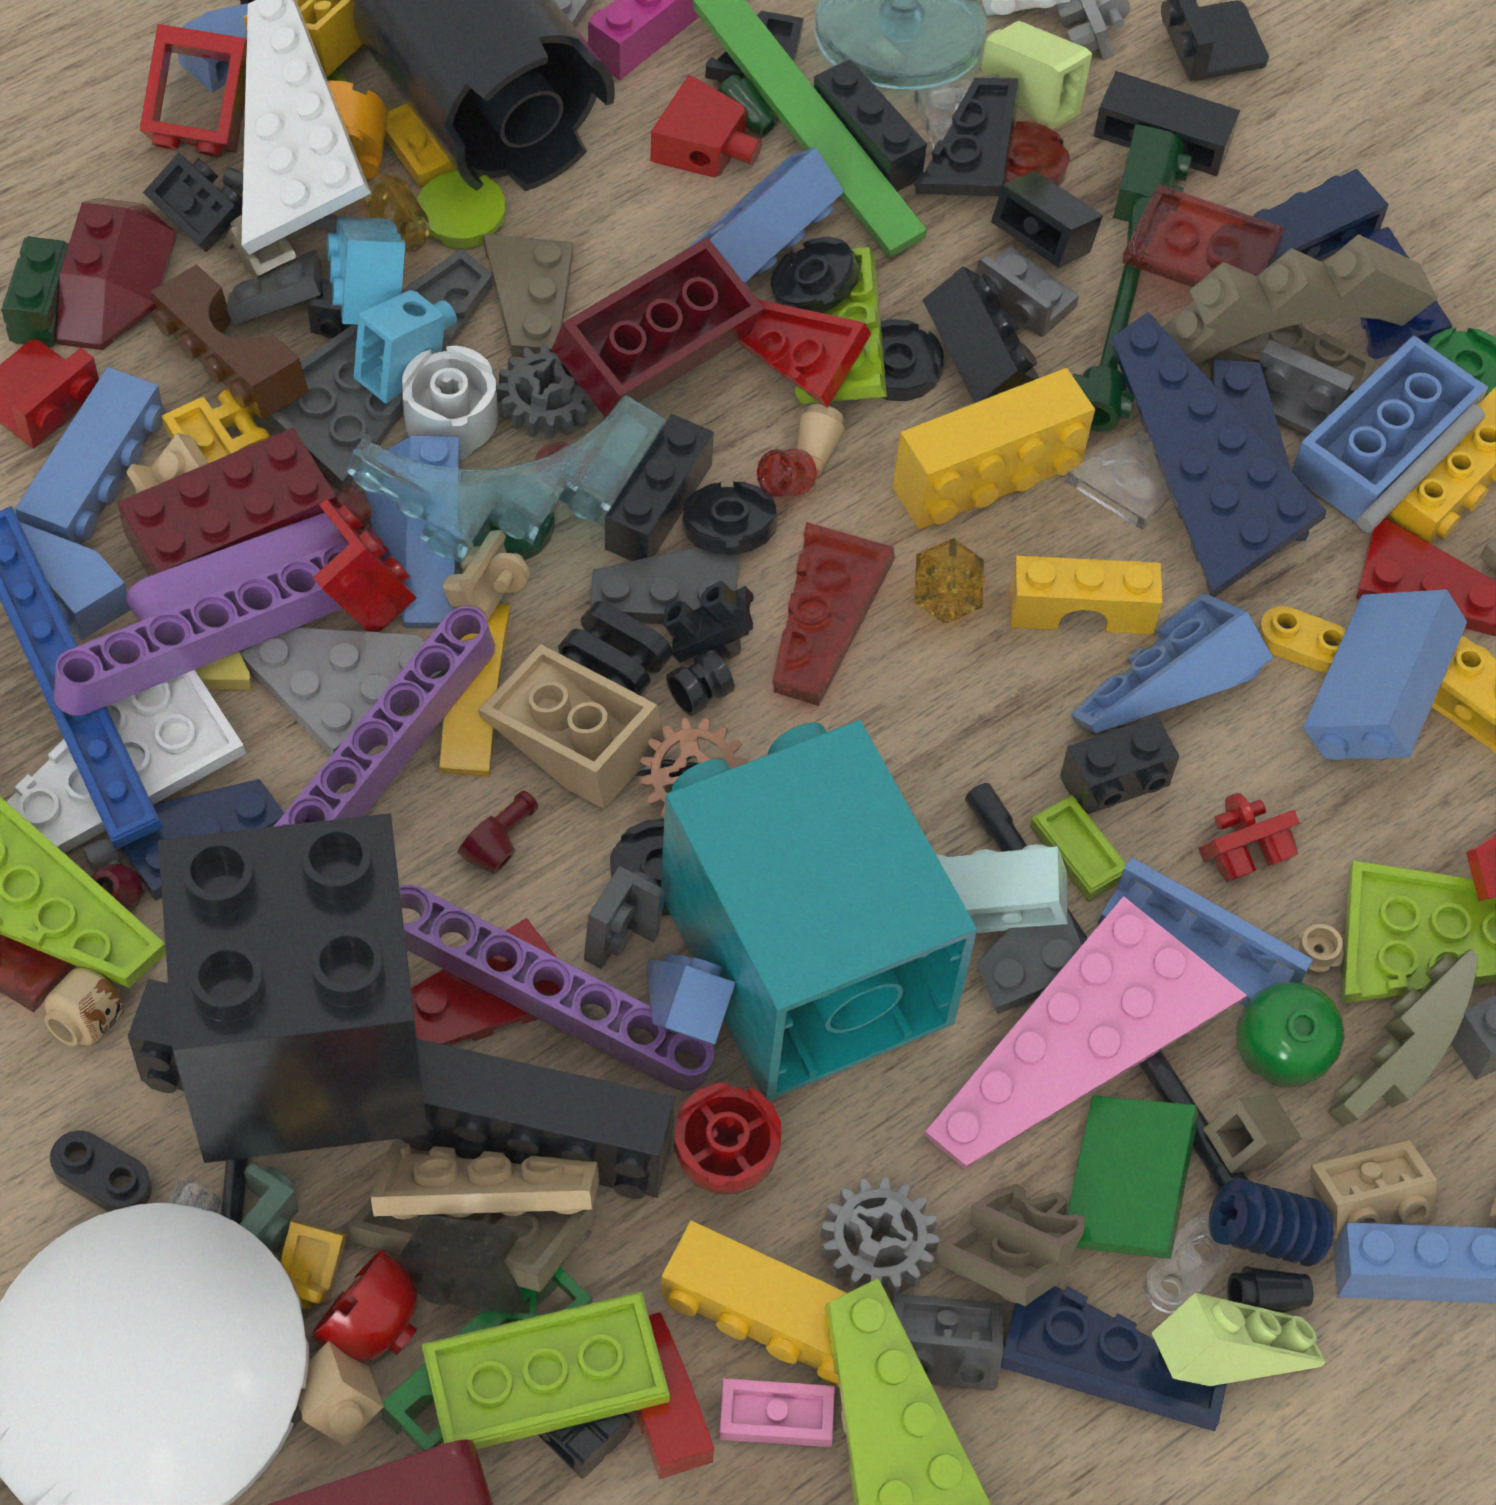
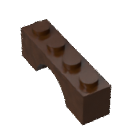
M197 264L150 291L156 307V311L152 315L160 331L167 337L170 335L174 336L190 360L197 358L203 364L213 382L216 384L222 382L226 385L233 399L241 408L244 409L248 406L260 419L264 420L309 392L299 357L274 334L253 339H239L223 334V331L230 324L231 318L226 309L227 303L222 287Z

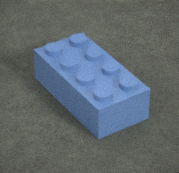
M1413 335L1301 442L1292 473L1302 484L1356 522L1357 518L1470 405H1478L1484 399L1488 387Z

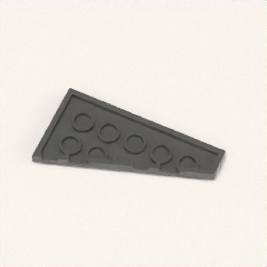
M461 248L405 287L401 294L409 290L416 291L431 304L444 300L452 306L456 313L457 322L444 331L442 351H446V346L451 345L492 288V274ZM354 324L300 361L309 392L265 418L279 433L294 427L320 471L343 492L348 488L404 410L402 393L385 404L353 378L358 325Z

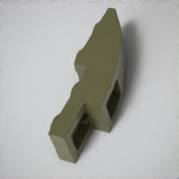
M1471 949L1456 958H1453L1449 953L1445 954L1426 972L1431 981L1420 992L1412 987L1391 1006L1396 1015L1384 1028L1393 1037L1371 1055L1370 1059L1376 1065L1363 1077L1359 1072L1354 1073L1334 1092L1340 1100L1328 1112L1342 1127L1360 1119L1381 1097L1392 1108L1410 1100L1428 1080L1450 1047L1468 1007L1478 956Z

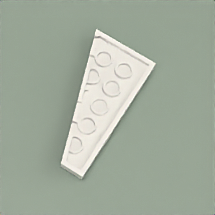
M255 0L248 4L241 245L250 255L371 194L297 0Z
M195 669L106 706L153 805L246 754L243 743ZM63 739L48 754L49 760L32 777L27 774L14 787L16 793L7 803L63 853H66L103 833L106 829Z

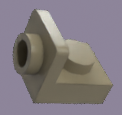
M242 215L230 223L232 228H230L224 241L229 249L236 248L253 279H257L297 258L286 237L249 255L241 245Z

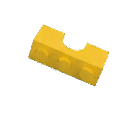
M1016 555L1009 586L1010 628L1058 630L1060 620L1066 614L1079 610H1091L1105 616L1106 632L1153 635L1163 604L1161 563Z

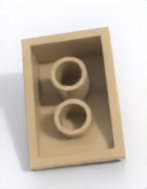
M542 644L529 655L478 709L480 716L559 784L602 809H605L644 766V764L640 763L641 757H652L656 751L649 745L648 741L651 738L661 743L664 741L657 704Z

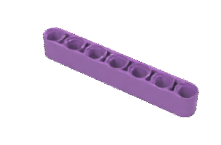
M338 543L327 546L67 650L56 661L54 701L56 706L70 715L80 716L91 713L343 609L318 585L313 577L349 544Z
M461 606L453 609L443 619L273 827L362 817L368 812L491 660L495 652V643L485 614L480 609L473 606ZM478 634L472 640L461 641L465 635ZM440 670L448 671L440 678H430L431 675ZM417 708V710L409 716H399V714L405 709ZM379 745L386 746L381 753L368 755L372 748ZM355 784L354 788L344 794L336 793L343 785Z
M411 884L399 886L402 909L409 908L415 910L420 915L419 920L413 923H404L407 951L674 1089L691 1091L700 1087L706 1080L715 1056L712 1043L652 1024L651 1006L421 887ZM456 932L464 936L467 942L460 947H450L444 944L440 938L446 933ZM494 956H502L509 959L514 967L508 971L499 972L492 969L487 961ZM541 980H549L558 985L560 992L554 996H545L536 991L534 984ZM587 1004L599 1005L605 1010L607 1017L595 1021L588 1019L583 1015L581 1007ZM634 1028L645 1029L652 1035L654 1041L648 1045L637 1044L630 1039L628 1031ZM680 1052L691 1053L698 1058L700 1067L696 1069L683 1068L677 1063L675 1055Z

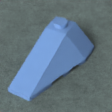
M1202 593L1165 620L1156 629L1160 638L1149 649L1137 648L1128 657L1131 667L1123 675L1119 674L1107 678L1071 716L1076 723L1096 734L1248 682L1259 674L1261 667L1272 660L1273 656L1247 611Z

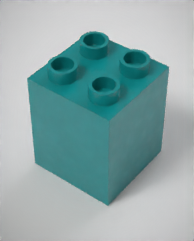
M861 720L829 732L820 723H805L779 736L770 746L767 756L733 769L725 760H708L691 767L676 779L672 786V792L665 794L661 888L665 891L664 902L691 956L723 967L720 977L736 982L724 1021L763 1096L770 1101L955 1024L978 929Z

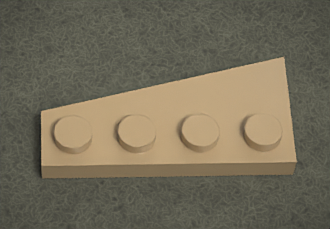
M392 1142L372 1192L371 1203L373 1216H393L396 1219H411L418 1215L446 1214L450 1217L461 1218L473 1213L499 1212L506 1216H518L531 1211H555L559 1214H574L582 1210H592L599 1185L597 1162L540 1156H530L522 1164L511 1163L504 1153L484 1151L476 1159L456 1158L455 1148L434 1146L429 1151L430 1155L411 1153L410 1144Z

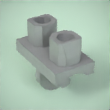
M1071 0L1069 3L1056 5L1064 27L1086 18L1087 22L1067 30L1071 42L1087 48L1090 52L1099 49L1103 60L1115 55L1108 38L1109 33L1106 26L1111 25L1113 29H1119L1124 25L1123 19L1130 11L1128 0H1098L1097 2L1095 0Z

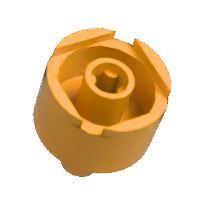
M328 81L365 179H372L378 175L379 166L382 162L388 118L386 105L377 94L368 89L367 95L354 91V83Z

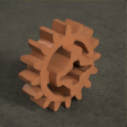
M687 717L682 718V730L676 733L666 724L663 726V731L667 739L661 743L651 738L648 743L656 753L654 757H641L640 763L651 768V774L640 778L641 784L653 785L655 791L647 798L648 802L652 804L662 800L665 803L667 791L664 787L673 786L679 777H671V775L681 773V770L687 769L689 766L688 760L692 758H697L698 763L722 759L729 763L731 769L748 763V759H735L734 753L742 746L741 742L736 740L727 744L724 739L728 728L724 725L715 733L710 732L708 718L702 719L698 729L692 728ZM698 738L715 744L725 757L712 759L700 751ZM680 742L681 754L673 766L661 768L667 752ZM665 805L661 812L663 817L665 815Z

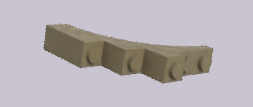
M1358 234L1324 263L1293 248L1289 249L1258 276L1223 262L1189 290L1194 301L1166 323L1163 328L1190 359L1198 365L1219 352L1253 337L1286 326L1320 319L1360 317L1381 319L1404 326L1438 298L1421 264Z

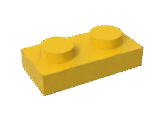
M408 104L388 111L385 140L419 187L424 186L437 175L457 171Z

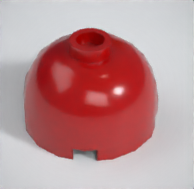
M718 1082L698 1089L682 1104L674 1126V1151L683 1173L698 1187L715 1194H738L755 1188L770 1174L781 1149V1121L774 1105L758 1090L748 1086L746 1091L739 1087H730V1083Z
M380 1249L354 1276L356 1279L345 1292L342 1291L314 1328L313 1335L311 1336L322 1347L330 1341L349 1357L363 1363L376 1360L387 1350H390L395 1355L399 1354L417 1331V1328L410 1323L418 1306V1294L415 1284L408 1272L396 1260Z

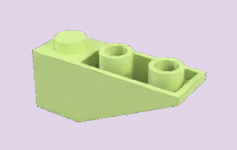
M1194 1293L1152 1332L1173 1379L1206 1386L1319 1368L1326 1363L1316 1344L1317 1335L1304 1318L1199 1293Z

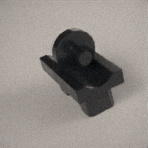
M722 581L708 586L702 593V607L693 610L686 602L681 600L667 606L664 610V627L672 636V655L681 663L709 649L713 651L718 650L727 659L740 654V638L749 635V631L753 629L750 604L754 601V594L746 586L733 591Z

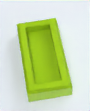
M1073 795L1031 817L1030 828L1045 846H1058L1068 877L1087 901L1092 900L1120 883L1123 870L1127 864Z

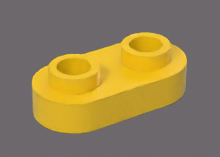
M1276 606L1269 609L1263 615L1258 628V632L1271 654L1326 674L1347 630L1338 624L1288 606ZM1279 624L1289 626L1291 629H1285ZM1325 640L1334 643L1336 646L1328 645Z

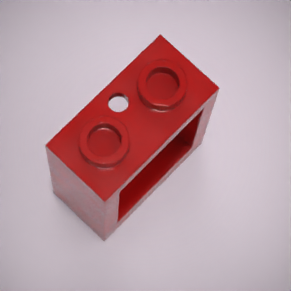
M157 24L139 129L152 139V145L169 150H178L179 144L196 146L195 152L212 157H222L223 151L237 153L245 106L247 40L242 37ZM171 53L229 62L218 131L160 122Z

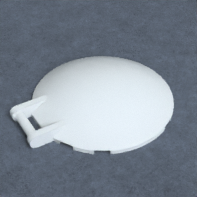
M151 1203L115 1209L93 1217L56 1238L20 1272L0 1301V1478L23 1505H230L258 1480L280 1452L294 1425L291 1419L296 1410L301 1389L306 1388L309 1367V1342L305 1336L304 1320L301 1312L303 1307L295 1286L283 1265L266 1245L238 1223L218 1213L183 1204Z

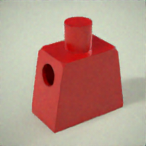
M688 75L651 130L650 161L710 177H717L722 174L732 157L753 165L760 154L762 140L745 134L747 110L744 105L697 78Z

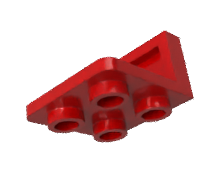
M28 341L0 364V424L33 449L80 410L97 384L99 377L94 357L80 347L65 360L41 341Z
M326 498L319 505L346 538L349 545L313 578L368 632H380L417 599L405 584L411 576L392 555L387 559L384 558L389 548L371 529L368 531L364 530L363 532L359 530L364 526L363 522L345 503L337 509Z

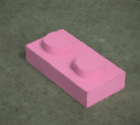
M723 1378L719 1440L831 1447L833 1441L835 1386Z

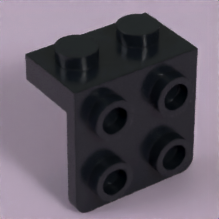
M1166 0L1162 2L1161 17L1163 24L1167 29L1189 81L1262 69L1267 66L1269 55L1243 2L1236 0L1200 7L1196 0Z

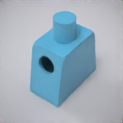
M409 290L361 312L358 316L353 378L385 404L402 393V376L412 359L431 349V354L442 352L444 331L457 322L456 313L452 306L444 300L431 304L418 292Z

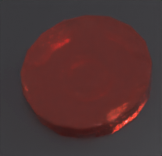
M1017 121L1013 131L1006 183L1030 172L1037 171L1059 186L1065 179L1070 159L1069 152L1063 146L1064 140L1060 135L1043 124Z

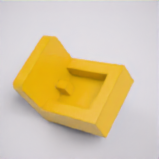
M294 1220L290 1222L280 1263L292 1280L303 1309H312L313 1303H322L331 1299L348 1234Z

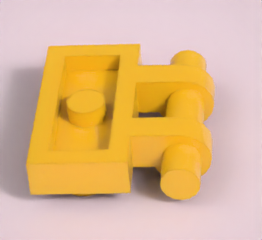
M225 389L219 394L218 400L221 406L214 409L211 408L203 396L161 415L163 427L171 439L177 433L190 435L208 463L271 437L266 429L258 427L253 419L254 412L248 406L243 409L236 403L229 389ZM225 428H237L241 435L232 439Z

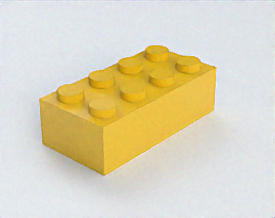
M1064 368L901 431L892 488L918 529L934 523L937 525L947 523L957 514L975 507H987L1002 496L1015 491H1027L1040 481L1055 475L1064 476L1076 470L1083 462L1095 408L1068 368Z

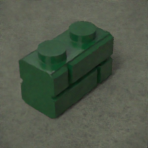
M31 236L24 238L19 252L20 257L17 259L1 308L4 323L7 324L6 331L9 341L17 344H26L30 340H39L49 348L55 346L59 278L69 243L62 240Z

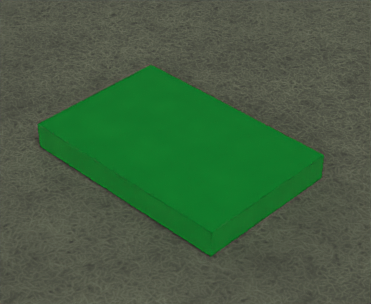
M1092 1095L1067 1215L1078 1214L1085 1216L1084 1233L1076 1248L1172 1258L1199 1116L1196 1105Z

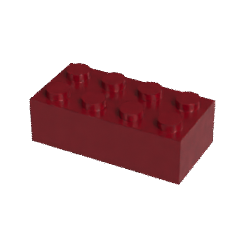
M706 237L563 322L552 350L605 419L609 421L749 335L764 308L711 240Z
M294 427L117 502L124 534L148 576L325 513L319 504L326 498L338 509L336 495Z

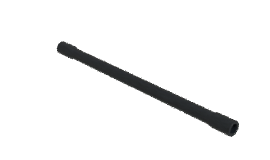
M990 783L980 784L966 795L965 801L985 832L994 839L1001 852L1022 850L1027 846L1014 826L1012 816ZM1068 908V913L1083 945L1088 938ZM1161 1050L1139 1063L1163 1102L1196 1105ZM1196 1105L1199 1116L1193 1149L1208 1170L1210 1180L1219 1192L1225 1184L1237 1178L1248 1180L1244 1172L1230 1173L1203 1130L1209 1123Z

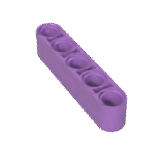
M322 513L148 576L132 586L127 593L126 601L140 622L327 546L338 543L349 544V542L327 514Z

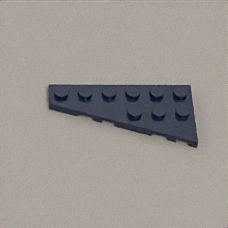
M1149 312L1112 337V349L1129 392L1132 393L1140 412L1145 432L1149 435L1154 447L1156 460L1179 518L1183 520L1189 535L1191 548L1206 578V585L1210 596H1217L1325 519V508Z

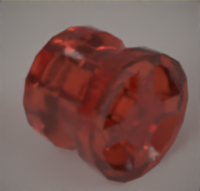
M801 449L770 450L762 456L757 467V480L760 487L767 494L774 497L804 495L811 490L817 476L816 464L812 456Z

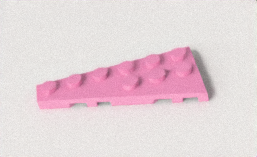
M1123 896L928 1127L924 1136L962 1168L966 1169L1013 1141L1033 1126L1064 1110L1071 1103L1088 1093H1092L1158 1053L1160 1049L1183 1035L1189 1034L1204 1025L1216 1015L1242 1002L1247 995Z

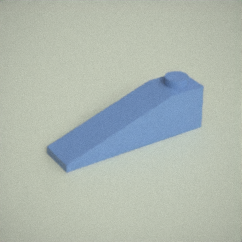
M410 436L366 462L364 508L368 520L370 519L373 531L389 548L384 558L387 559L392 555L411 576L405 584L417 597L415 601L400 613L405 628H437L453 610L443 590V583L449 575L456 574L461 458L459 437Z

